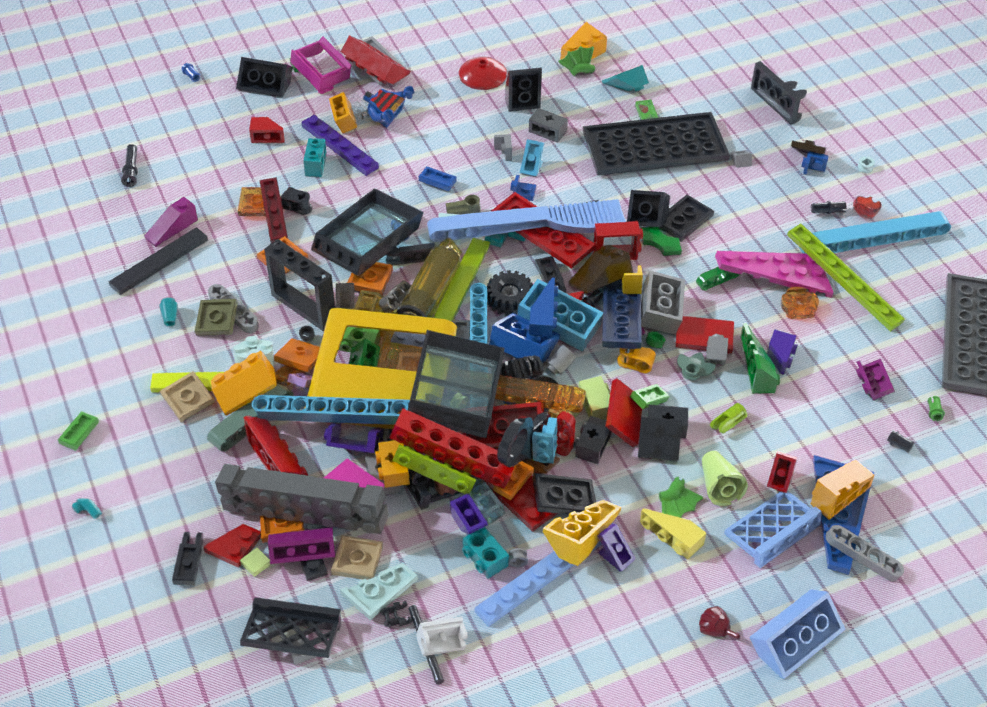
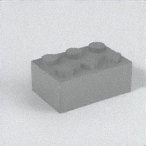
M649 271L642 289V327L673 335L676 334L683 318L685 279Z

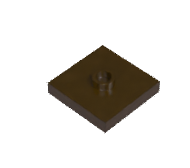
M792 140L791 143L792 148L825 154L826 147L817 146L814 141L805 140V143Z

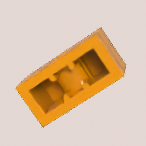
M342 92L329 98L334 121L342 134L357 128L352 105L345 93Z
M395 440L379 442V451H375L377 464L381 463V468H378L379 480H384L385 488L410 484L408 468L392 461L399 444L404 446V444L398 443Z

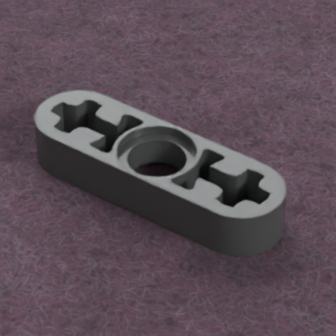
M402 281L379 300L382 311L391 313L407 300L409 294L413 291L412 286L407 281Z

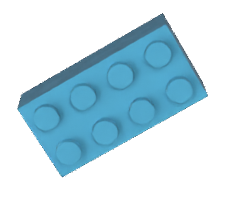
M539 279L536 280L519 304V316L529 320L530 309L547 286V283ZM558 289V296L554 297V301H558L557 313H554V317H557V327L552 331L561 334L559 340L583 352L601 326L603 312Z

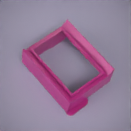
M324 36L312 44L297 50H291L290 62L320 94L334 89L333 85L350 79L352 65ZM324 49L341 68L322 75L306 58L318 55Z

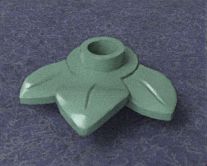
M701 352L691 357L680 354L677 359V364L682 369V376L691 381L699 379L700 376L712 374L716 367L714 363H705Z

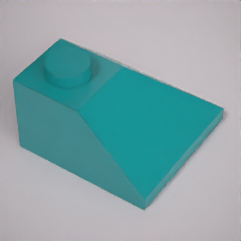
M643 65L604 79L602 83L627 91L635 89V92L644 89L643 85L648 84L649 81Z

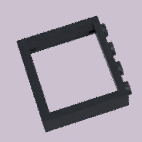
M275 240L264 249L271 296L324 332L329 311L335 308L332 275L281 240ZM284 266L314 286L316 302L286 282Z

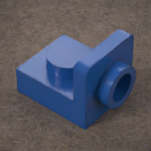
M808 151L807 158L803 157L801 165L804 168L803 174L806 175L808 169L825 172L829 155Z
M516 175L515 181H511L510 191L518 193L529 201H533L537 185L520 182V175Z

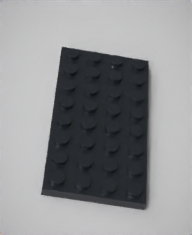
M712 112L583 126V134L597 176L727 161L730 158Z

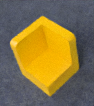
M641 265L637 266V273H624L622 278L623 294H642L643 273Z

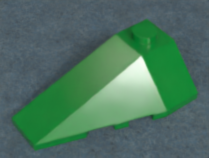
M743 323L740 336L752 394L775 393L777 385H780V375L776 373L775 365L748 324Z

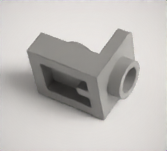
M511 134L494 135V149L501 150V153L505 154V161H512Z

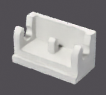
M456 617L420 623L416 638L422 655L428 656L465 650L466 644L464 639H467L468 635L463 618Z

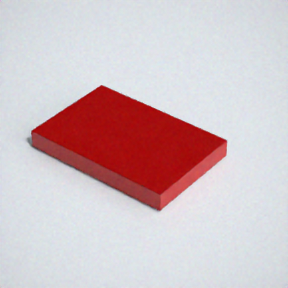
M683 316L676 332L675 348L707 351L709 336L719 334L723 335L724 338H728L727 353H732L734 321Z
M616 378L612 380L606 427L630 446L635 447L639 442L642 408L630 397L633 390Z

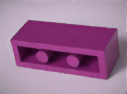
M333 527L270 534L268 536L270 564L335 557Z

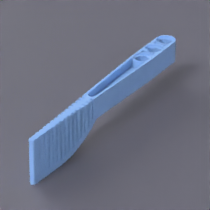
M616 199L593 201L592 203L583 202V204L574 203V205L569 204L568 206L564 204V206L559 205V207L554 205V207L549 206V208L542 206L439 217L429 220L427 227L431 241L443 242L540 227H549L571 233H593L595 223L626 221L620 202Z

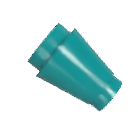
M163 298L159 308L164 325L174 326L178 303L174 298Z

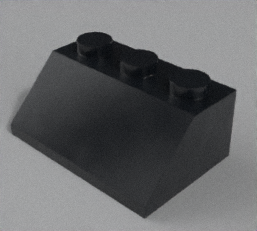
M241 57L236 89L283 97L290 85L293 67L282 63Z

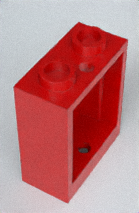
M638 221L595 223L593 243L596 245L593 253L604 246V238L632 236L631 244L611 246L628 252L631 260H638V253L642 251L640 239H643V229L639 228Z

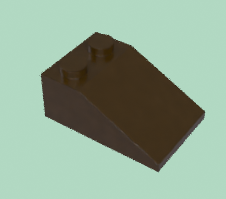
M611 245L602 246L600 250L591 255L568 281V284L578 290L589 293L624 277V273H633L630 255L628 252Z

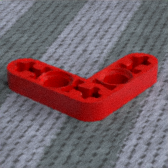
M566 411L560 412L557 416V448L555 453L561 456H568L570 454L575 438L576 420L572 414Z

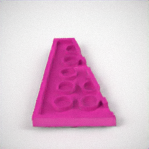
M717 251L715 254L719 269L737 274H742L743 272L752 274L753 278L756 279L764 277L772 283L795 289L799 287L806 288L810 293L815 294L817 291L825 293V296L830 298L834 293L824 269L806 253Z

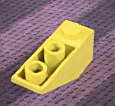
M644 508L641 510L640 523L643 527L652 531L662 542H666L677 554L684 556L687 560L704 545L706 532L692 521Z

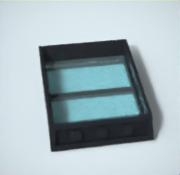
M374 188L316 232L311 250L360 276L418 230L424 212Z
M427 330L408 411L451 430L486 438L505 348Z

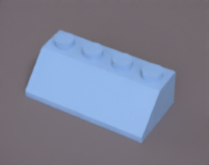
M811 589L751 635L750 640L758 656L779 677L784 679L846 629L829 593Z

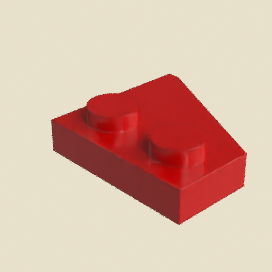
M243 523L203 547L204 552L239 568L241 566L240 560L248 555L260 540L261 531Z

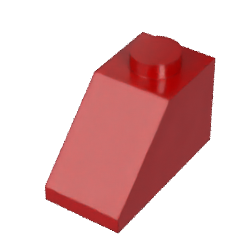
M251 117L249 128L251 143H285L283 127L269 117Z
M777 451L767 487L787 493L796 467L797 457Z

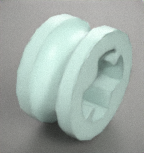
M870 157L860 158L858 170L863 173L872 172L874 160Z

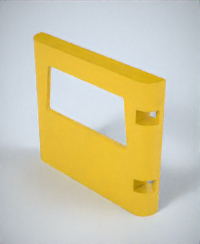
M342 308L330 309L307 396L410 400L416 371L334 362L347 327L426 335L427 330L456 336L457 326L452 321L439 318ZM426 354L421 376L446 381L450 359ZM419 382L416 399L426 402L432 401L435 404L441 405L444 388ZM345 408L340 409L338 412L344 411ZM365 409L359 410L358 413L363 412ZM343 423L393 429L395 426L391 424Z

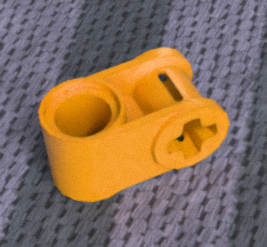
M641 347V349H629V353H627L628 348H619L620 355L617 358V363L620 367L641 373L651 372L656 353L652 349Z

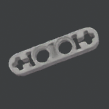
M214 284L209 287L208 294L210 300L236 299L238 301L236 312H243L242 315L235 316L234 323L246 333H254L258 330L257 317L224 286Z
M834 525L826 533V540L830 545L887 580L896 581L903 575L904 567L898 560L844 527ZM851 543L858 545L860 551H855L851 547ZM870 554L875 555L879 562H873L870 559Z

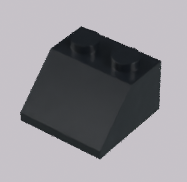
M631 190L627 222L638 221L639 226L661 228L669 212L670 195L665 192Z

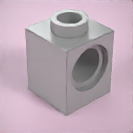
M719 334L709 336L705 363L725 365L728 338H724L723 335Z

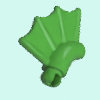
M580 46L575 51H568L565 58L558 62L567 68L573 76L580 72L593 73L595 66L591 65V58L594 47L583 48Z
M676 477L668 490L659 492V500L662 502V513L682 518L684 513L695 511L696 504L703 500V496L685 488V480L683 478L679 480V477Z

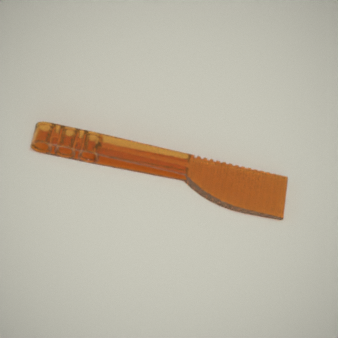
M384 342L377 367L417 372L423 347ZM450 361L446 382L490 392L493 375L459 370ZM499 375L495 399L519 404L541 402L543 408L580 413L583 410L586 391L574 386ZM444 388V389H446V391H450V390H451L452 392H457V393H462V394L473 395V394H469V393H465V392H460V391H456V390Z

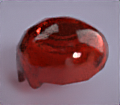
M857 196L853 202L855 213L865 219L875 217L882 208L881 202H873L872 196L867 198Z

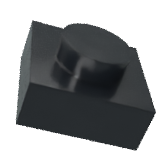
M323 558L300 561L307 581L328 575Z

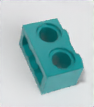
M308 138L303 160L305 176L322 177L327 156L325 139Z
M485 527L463 538V554L467 559L470 558L474 562L477 571L480 574L483 573L487 579L509 566V554Z

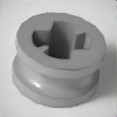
M515 548L508 552L510 566L519 568L528 564L527 551L525 549Z

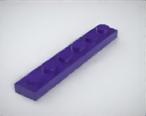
M312 115L301 122L305 130L318 139H325L327 147L365 176L379 169L378 162L316 115Z

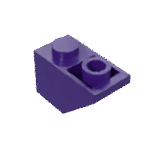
M774 329L767 355L778 372L784 375L786 368L791 367L793 361L791 354H796L798 344L795 341L797 336Z

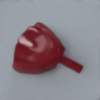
M721 607L707 608L701 615L699 620L701 633L713 637H726L729 635L736 639L740 638V634L730 630L729 617Z

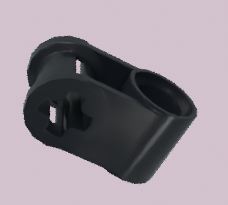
M288 187L280 196L282 208L301 215H307L313 210L309 202L310 194L308 192Z

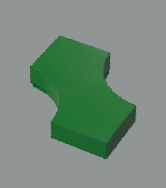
M641 227L643 229L642 242L644 245L657 248L663 256L681 255L682 249L679 238L663 234L658 227Z

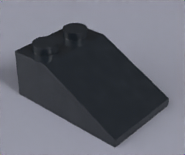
M542 67L508 71L505 85V101L508 112L541 108Z

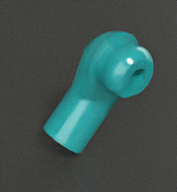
M79 498L72 504V509L76 513H80L82 510L87 511L93 519L98 518L102 514L91 499Z

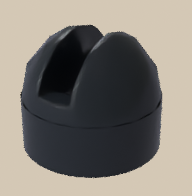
M306 325L300 328L299 335L303 341L310 342L314 339L315 332L311 326Z

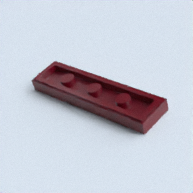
M277 177L259 180L270 242L273 243L284 236L288 238Z

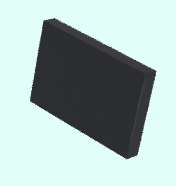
M687 194L669 208L668 215L659 229L674 238H679V241L682 242L714 215V210Z
M534 473L532 477L538 512L569 515V513L574 511L576 513L582 512L586 506L596 503L592 479Z

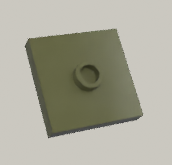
M236 299L200 300L194 331L196 336L232 335L238 301Z

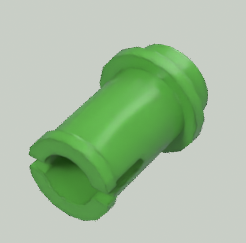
M933 396L934 402L932 403V398L929 397L927 400L930 409L928 415L933 421H941L945 415L941 407V400L938 396Z

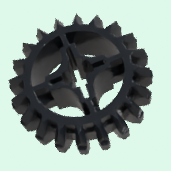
M535 355L525 356L502 363L497 387H506L509 382L511 384L523 383L541 376L544 370L540 357ZM491 369V373H492V376H491V377H492V379H493L494 370Z

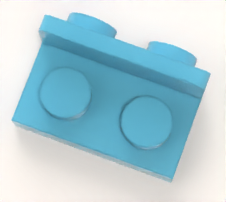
M549 417L547 425L543 426L542 433L533 432V461L541 463L554 462L557 448V418Z

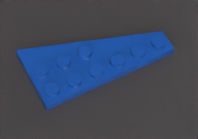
M814 455L812 460L815 482L817 483L818 479L845 464ZM870 488L830 520L821 514L828 569L849 575L853 558L830 545L826 540V533L832 526L840 525L859 536ZM851 543V547L854 550L856 549V544Z

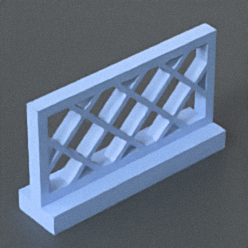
M788 491L787 493L779 492L724 531V535L754 558V564L761 568L821 525V510L817 507L811 509ZM785 497L791 504H778V501ZM767 509L776 510V515L763 514V512ZM778 510H791V515H778ZM793 510H801L805 514L802 516L794 515ZM751 520H761V525H748V522ZM763 520L776 521V526L763 525ZM779 521H791V524L779 526ZM744 530L746 531V536H737L734 532ZM748 531H761V536H748ZM763 531L776 532V535L773 537H763ZM748 542H761V545L754 550L748 545Z

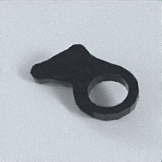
M542 412L533 421L532 418L527 417L518 418L511 422L499 444L497 453L499 463L511 468L524 459L531 461L533 458V432L542 433L543 426L547 425L551 415Z

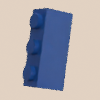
M512 313L493 324L489 344L505 348L504 352L512 355L514 358L535 355L539 356L542 363H544L550 356L561 334L552 331V336L529 335V320Z

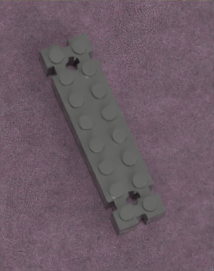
M230 464L223 465L215 481L217 491L221 495L220 501L223 510L229 512H239L241 509L248 515L265 516L268 518L275 517L287 521H301L307 524H317L357 531L358 528H362L366 533L375 534L382 533L389 516L387 504H383L385 493L384 488L381 486L367 485L364 488L360 487L359 483L251 467L241 470L240 466Z

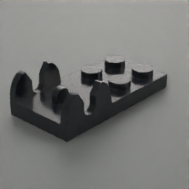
M761 61L756 62L751 89L790 125L800 121L802 118V113H798L800 100L806 96L807 90L800 89L794 91L793 89L798 84L797 81L784 82Z

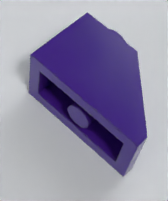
M469 493L450 501L452 518L461 532L471 534L488 526L487 521Z

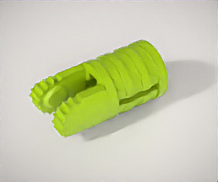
M735 403L712 420L710 426L714 430L719 428V432L724 434L747 418V411L743 405Z

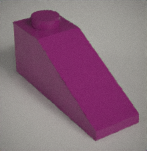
M185 197L171 204L144 235L145 239L156 247L197 222L198 217L195 205Z

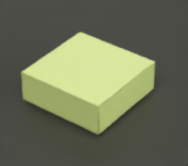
M258 548L240 560L241 565L254 577L271 565L270 559Z

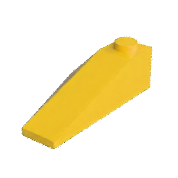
M601 500L586 506L582 512L576 513L574 511L569 513L567 518L561 519L558 517L543 528V533L560 559L578 566L589 556L600 541L597 535L613 523L621 512L622 507Z

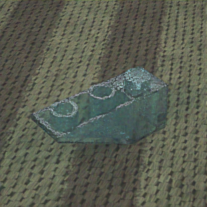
M471 475L470 477L476 479V482L469 495L490 525L506 514V512L485 481Z

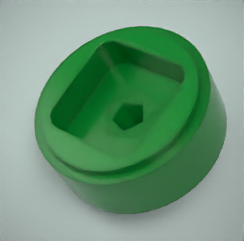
M654 331L649 332L645 339L654 348H662L666 341L662 334Z

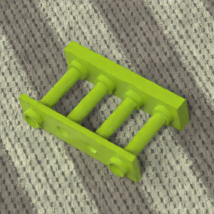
M399 444L392 461L463 494H470L476 482V479L470 477L471 474L465 471L461 473L452 469V466L447 463L441 464L433 460V457L425 454L424 456L413 451L414 449L411 447H404Z

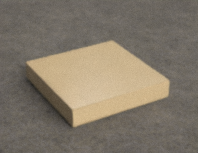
M194 371L160 390V394L180 422L215 402Z
M342 535L331 569L332 575L362 580L365 578L369 580L375 577L383 549V542Z

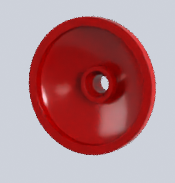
M480 56L471 58L464 62L459 69L461 82L477 90L496 88L507 77L505 66L500 61L491 57Z

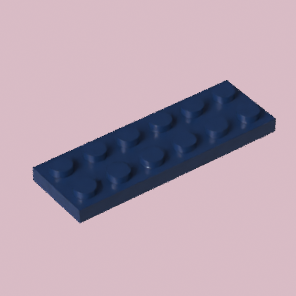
M621 278L604 286L602 347L611 349H641V294H623Z

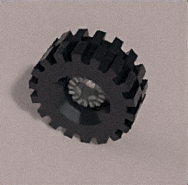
M507 270V273L501 271L499 276L497 274L493 275V279L490 278L489 283H487L488 306H492V311L494 312L497 310L499 315L505 313V316L512 313L517 314L519 304L533 286L529 277L526 278V275L523 273L519 275V271L511 273V270Z

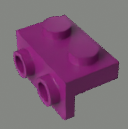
M881 358L863 366L860 360L857 361L859 368L855 370L859 379H864L865 383L862 384L866 395H871L872 400L895 392Z

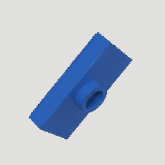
M426 166L418 176V181L450 191L456 183L457 177Z

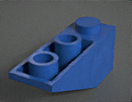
M551 278L530 309L529 335L552 336V330L557 327V317H554V313H557L558 301H554V297L558 296V286H555V278Z

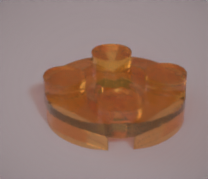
M791 287L787 289L781 298V308L789 319L813 318L819 305L817 295L814 292L812 294L807 292V288Z

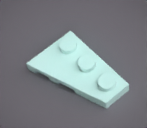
M400 563L379 572V575L376 577L358 581V584L353 587L342 588L340 593L369 620H372L383 608H386L418 580V575L404 563Z

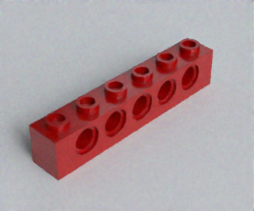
M404 408L390 435V439L398 443H402L505 489L514 470V467L509 468L499 463L497 459L498 450Z

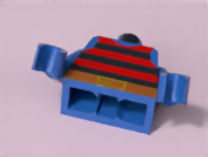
M407 86L404 88V91L389 92L380 89L375 95L367 91L363 96V100L369 103L367 113L374 122H379L387 128L403 110L405 98L411 99L415 91L412 86Z

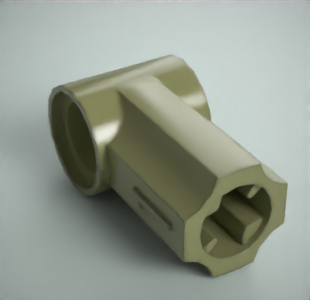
M474 194L466 196L462 201L445 203L447 214L481 213L480 198Z

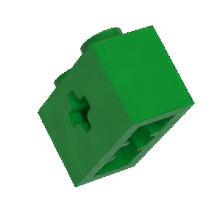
M366 338L352 347L348 364L377 367L381 347Z

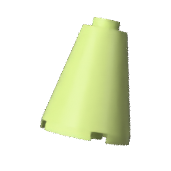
M710 451L702 457L706 490L711 502L718 506H728L735 499L739 501L747 492L748 484L746 478L717 451Z

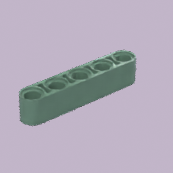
M276 381L277 386L263 394L293 396V391L280 381ZM252 401L233 412L208 433L207 440L221 452L228 451L247 436L243 417L252 416L259 418L252 407Z

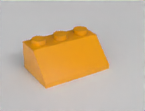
M261 350L250 354L244 361L233 364L229 370L224 373H218L211 380L212 391L226 416L253 401L255 397L263 395L277 386L274 367Z

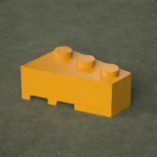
M585 22L561 47L560 60L565 58L568 51H575L580 46L583 48L594 47L591 59L605 53L607 36L588 22Z
M855 459L818 479L812 492L813 497L810 504L821 510V514L830 520L868 490L875 475Z

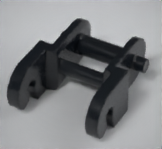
M403 601L402 605L400 602H395L393 606L383 608L380 611V614L384 615L386 619L384 622L385 627L397 624L400 627L412 622L411 616L406 620L405 617L400 618L397 614V610L407 607L406 601ZM394 613L395 618L390 619L389 614Z

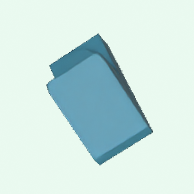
M527 139L520 173L532 176L538 175L543 160H541L544 148L543 142Z

